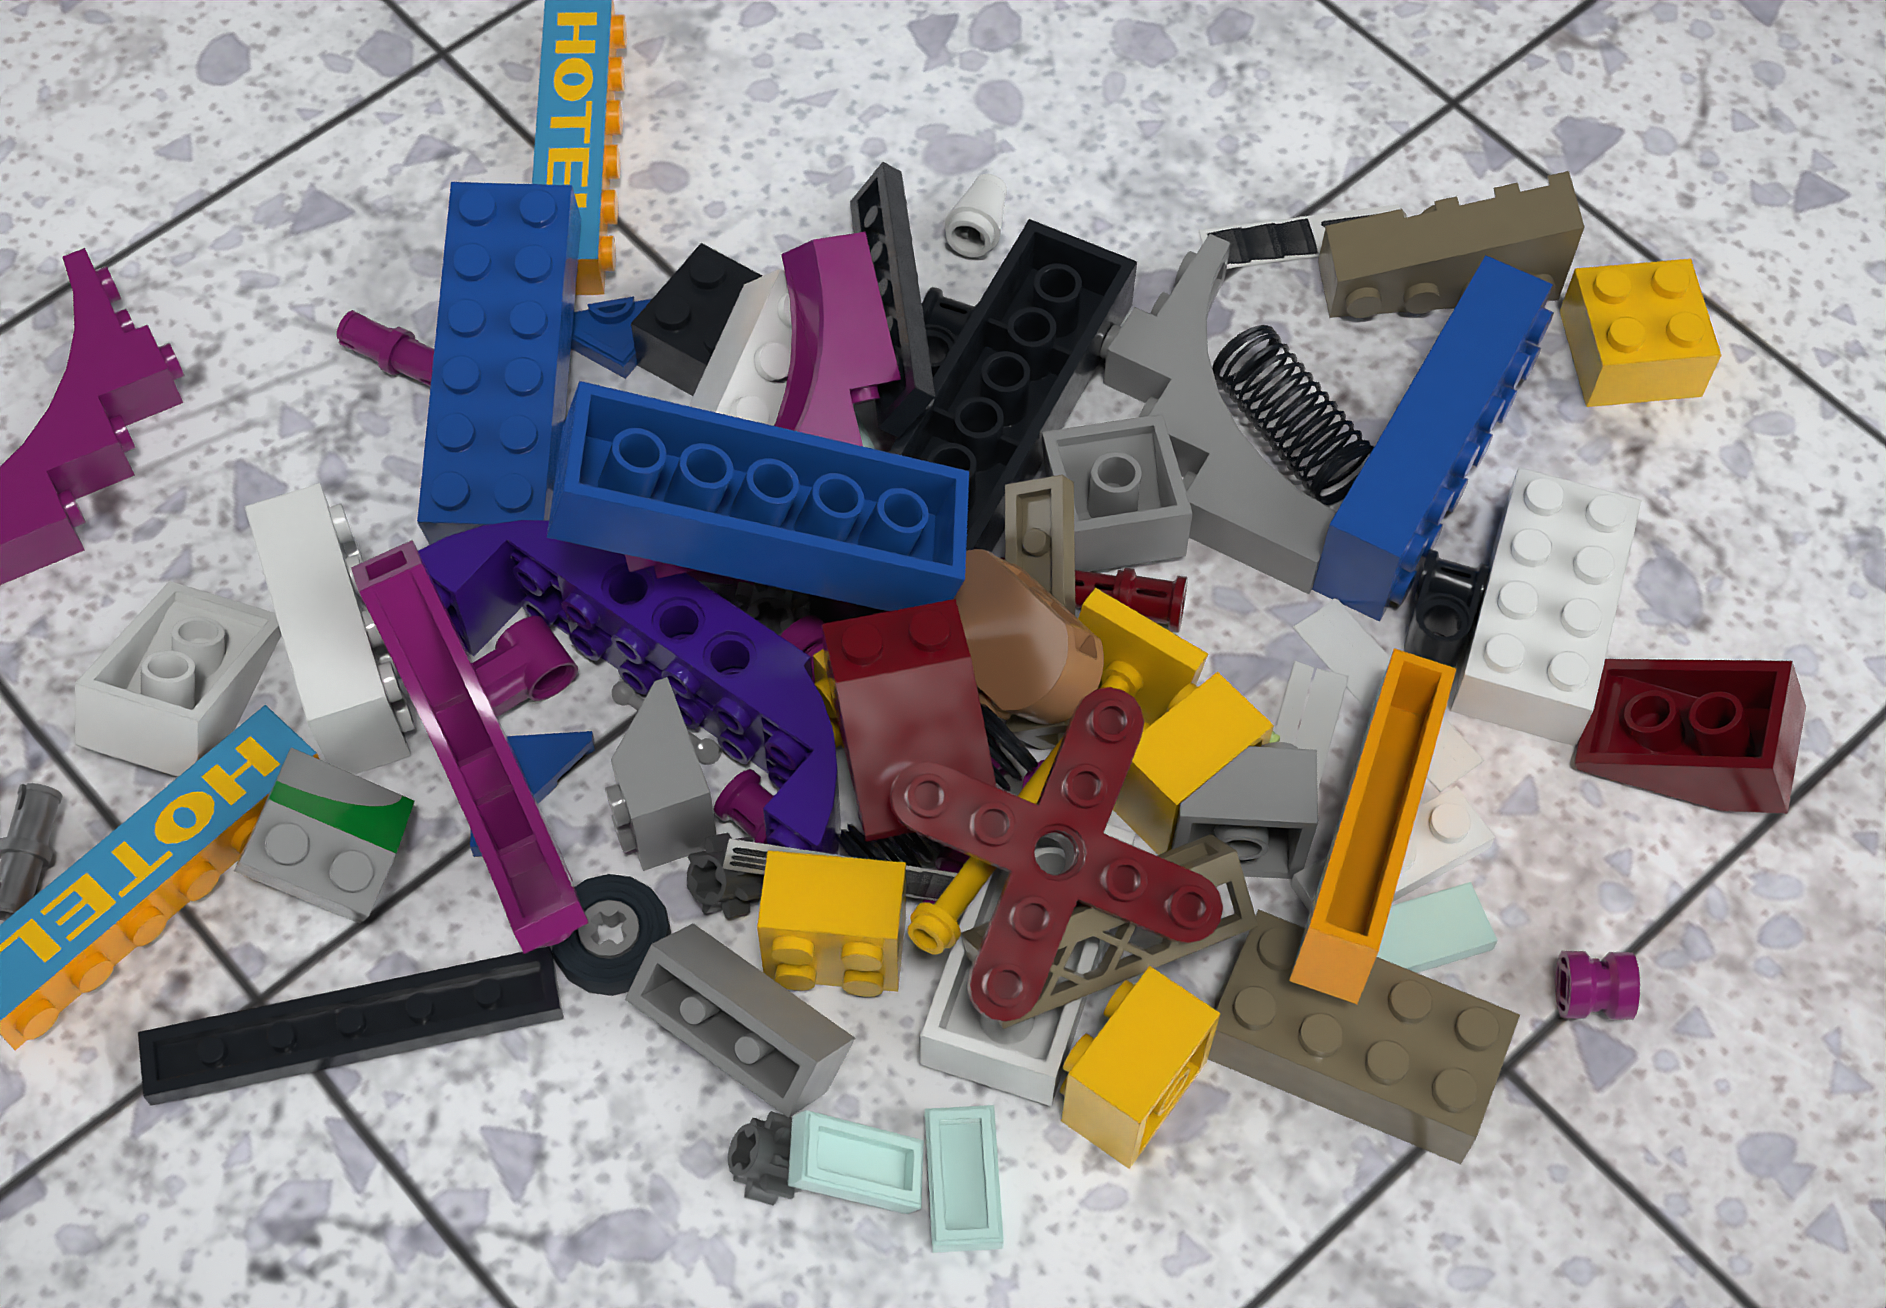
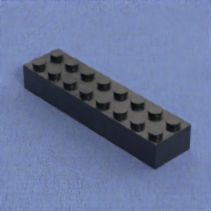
M1031 219L1027 221L933 377L936 397L930 410L923 418L916 419L899 438L897 437L889 450V453L969 471L966 551L983 549L992 553L1005 530V485L1034 479L1044 461L1041 441L1042 432L1063 428L1102 359L1100 351L1107 333L1114 324L1121 325L1133 302L1137 261ZM809 594L810 615H818L825 624L889 612Z

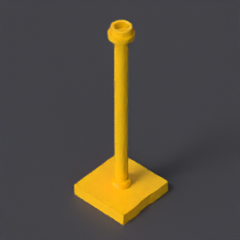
M1095 588L1082 604L1078 619L1102 642L1104 666L1097 689L1112 687L1124 690L1134 697L1141 707L1144 721L1152 725L1167 712L1170 701L1181 689L1190 683L1197 684L1208 653L1099 589ZM1063 737L1017 795L1018 797L1037 804ZM970 857L935 904L920 903L911 913V923L907 928L911 940L919 948L930 954H941L945 948L953 947L961 936V930L956 921L997 867Z

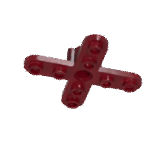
M1112 687L1100 688L1081 699L1072 714L1037 804L943 764L931 761L911 764L902 770L892 783L889 799L892 812L900 824L912 832L1009 872L971 967L967 983L970 1001L979 1013L990 1020L1000 1022L1017 1020L1033 1009L1040 997L1077 901L1167 940L1182 944L1204 940L1214 933L1221 921L1223 910L1221 896L1210 880L1201 874L1104 833L1139 745L1144 727L1141 707L1135 698L1124 690ZM1041 837L1053 838L1064 849L1066 857L1065 866L1058 875L1048 874L1036 862L1034 852L1036 843Z

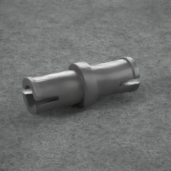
M27 783V786L20 784L18 788V798L7 837L0 838V920H7L34 897L41 868L48 867L53 851L48 847V842L58 805L63 797L60 791L52 787Z

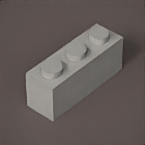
M694 923L651 944L625 998L630 1004L788 1118L828 1091L855 1040L854 1036Z

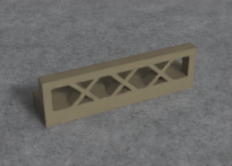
M1062 474L1006 484L1005 561L1022 567L1075 616L1074 482ZM1012 714L1006 720V726L1018 739L1043 750L1056 746L1058 743V733L1066 732L1070 719L1057 724L1042 725Z
M1210 834L1157 855L1201 874L1210 880L1215 887L1226 883L1234 914L1222 918L1214 933L1202 941L1187 944L1163 938L1161 943L1144 949L1129 942L1136 926L1077 901L1040 997L1033 1009L1020 1019L997 1022L1005 1029L1144 973L1149 965L1153 968L1159 967L1258 927L1237 850ZM989 922L961 932L967 957L972 963L975 960ZM1119 926L1115 935L1107 932V930ZM1094 936L1110 943L1097 969L1080 974L1065 967L1077 942ZM1124 950L1132 953V955L1120 959ZM1060 976L1068 979L1056 985Z

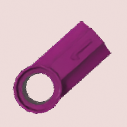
M541 616L526 617L514 623L499 637L495 650L473 662L497 717L527 698H530L532 701H542L555 696L564 690L578 673V666Z

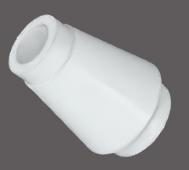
M992 174L978 176L946 216V239L956 252L968 257H979L998 244L1005 196L1007 194V186L999 177Z

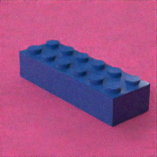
M451 182L417 523L429 545L447 536L483 525L517 520H549L561 436L566 414L581 216L572 185Z
M1485 255L1329 524L1313 591L1332 600L1335 598L1343 605L1379 622L1391 601L1400 605L1403 604L1417 576L1418 571L1414 569L1421 556L1426 558L1428 550H1433L1442 531L1443 524L1440 522L1446 511L1448 510L1453 513L1469 480L1465 477L1472 466L1478 468L1493 438V434L1490 432L1496 422L1502 424L1517 395V390H1514L1520 379L1527 380L1541 351L1538 345L1542 341L1554 315L1553 311L1545 308L1553 284Z
M579 381L562 430L547 538L885 611H894L952 600L965 581L969 471Z

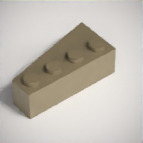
M1566 171L1548 175V186L1520 192L1518 182L1495 187L1494 198L1459 205L1457 196L1434 201L1435 205L1428 207L1421 214L1407 217L1403 209L1327 225L1324 231L1318 265L1329 317L1352 316L1355 318H1366L1374 314L1398 312L1421 314L1431 310L1455 308L1485 255L1553 284L1547 301L1559 300L1585 228L1570 172Z

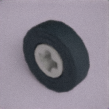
M606 874L588 878L574 888L589 923L575 929L562 942L552 945L553 957L566 978L589 993L609 996L626 993L629 991L651 944L672 934L666 907L651 887L633 877ZM620 922L623 923L621 930L624 940L616 944L608 939L601 945L597 944L600 939L597 931L598 925L603 926L605 923L609 927H614Z

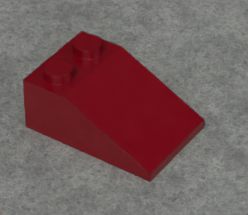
M956 599L822 624L825 669L866 842L912 833L911 830L900 824L893 814L889 797L892 783L898 774L913 763L923 761L940 763L997 787L972 659Z
M1605 659L1594 710L1579 740L1574 762L1576 768L1579 771L1719 811L1788 814L1806 711V704L1793 661Z

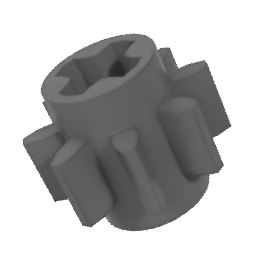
M739 582L734 598L743 604L739 609L779 636L791 624L810 615V611L803 607L809 602V594L754 582V585L747 582Z
M729 833L705 837L706 851L689 854L688 859L691 863L687 870V888L692 896L702 903V912L707 914L723 910L726 918L750 913L751 905L749 900L761 898L764 875L722 869L728 841L732 839ZM750 836L735 839L753 842V838Z
M770 1111L766 1121L753 1117L750 1123L743 1125L735 1133L728 1151V1166L730 1172L734 1175L733 1180L746 1185L745 1198L775 1205L778 1196L792 1200L795 1193L803 1190L788 1186L792 1117L788 1118L783 1114Z

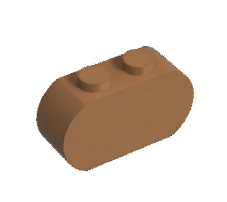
M974 549L966 551L965 581L954 599L957 602L968 643L976 685L981 689L978 693L980 703L986 704L998 717L1004 720H1008L1012 714L1042 725L1057 724L1070 719L1081 699L1096 690L1100 683L1104 666V652L1101 640L1022 567L996 557L987 550Z

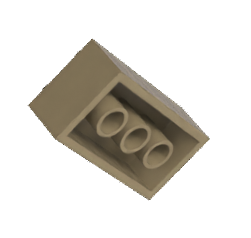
M1258 909L1256 914L1258 927L1249 930L1216 1009L1221 1014L1208 1060L1461 1165L1477 1138L1520 1014L1378 957L1375 959L1358 1004L1291 982L1289 979L1305 928Z

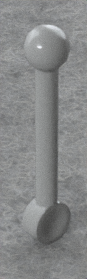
M619 681L612 688V698L617 704H629L636 710H639L644 699L637 695L636 691L627 683ZM688 731L699 762L704 765H711L717 762L721 757L719 745L710 738L701 740Z

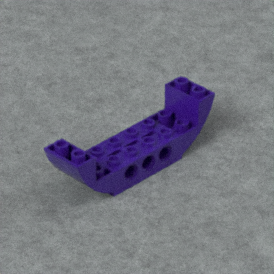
M517 520L483 525L447 536L418 550L469 654L475 656L523 607L529 616H541L549 627L553 624L569 635L572 644L587 658L593 661H598L602 658L617 668L624 682L642 695L648 694L654 681L668 677L685 726L691 729H697L700 726L717 738L721 748L731 758L742 764H747L751 761L768 773L770 781L778 789V792L763 808L767 844L838 855L839 842L836 839V834H840L841 817L834 731L823 698L813 683L811 656L686 572L660 579L656 578L654 567L629 572L625 554L547 538L549 520Z

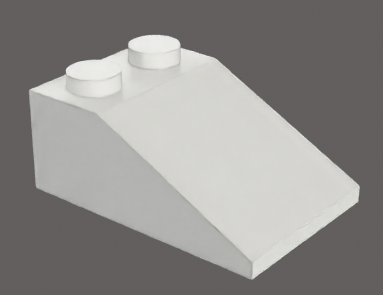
M169 581L75 682V745L179 777L235 730L282 635L276 614Z

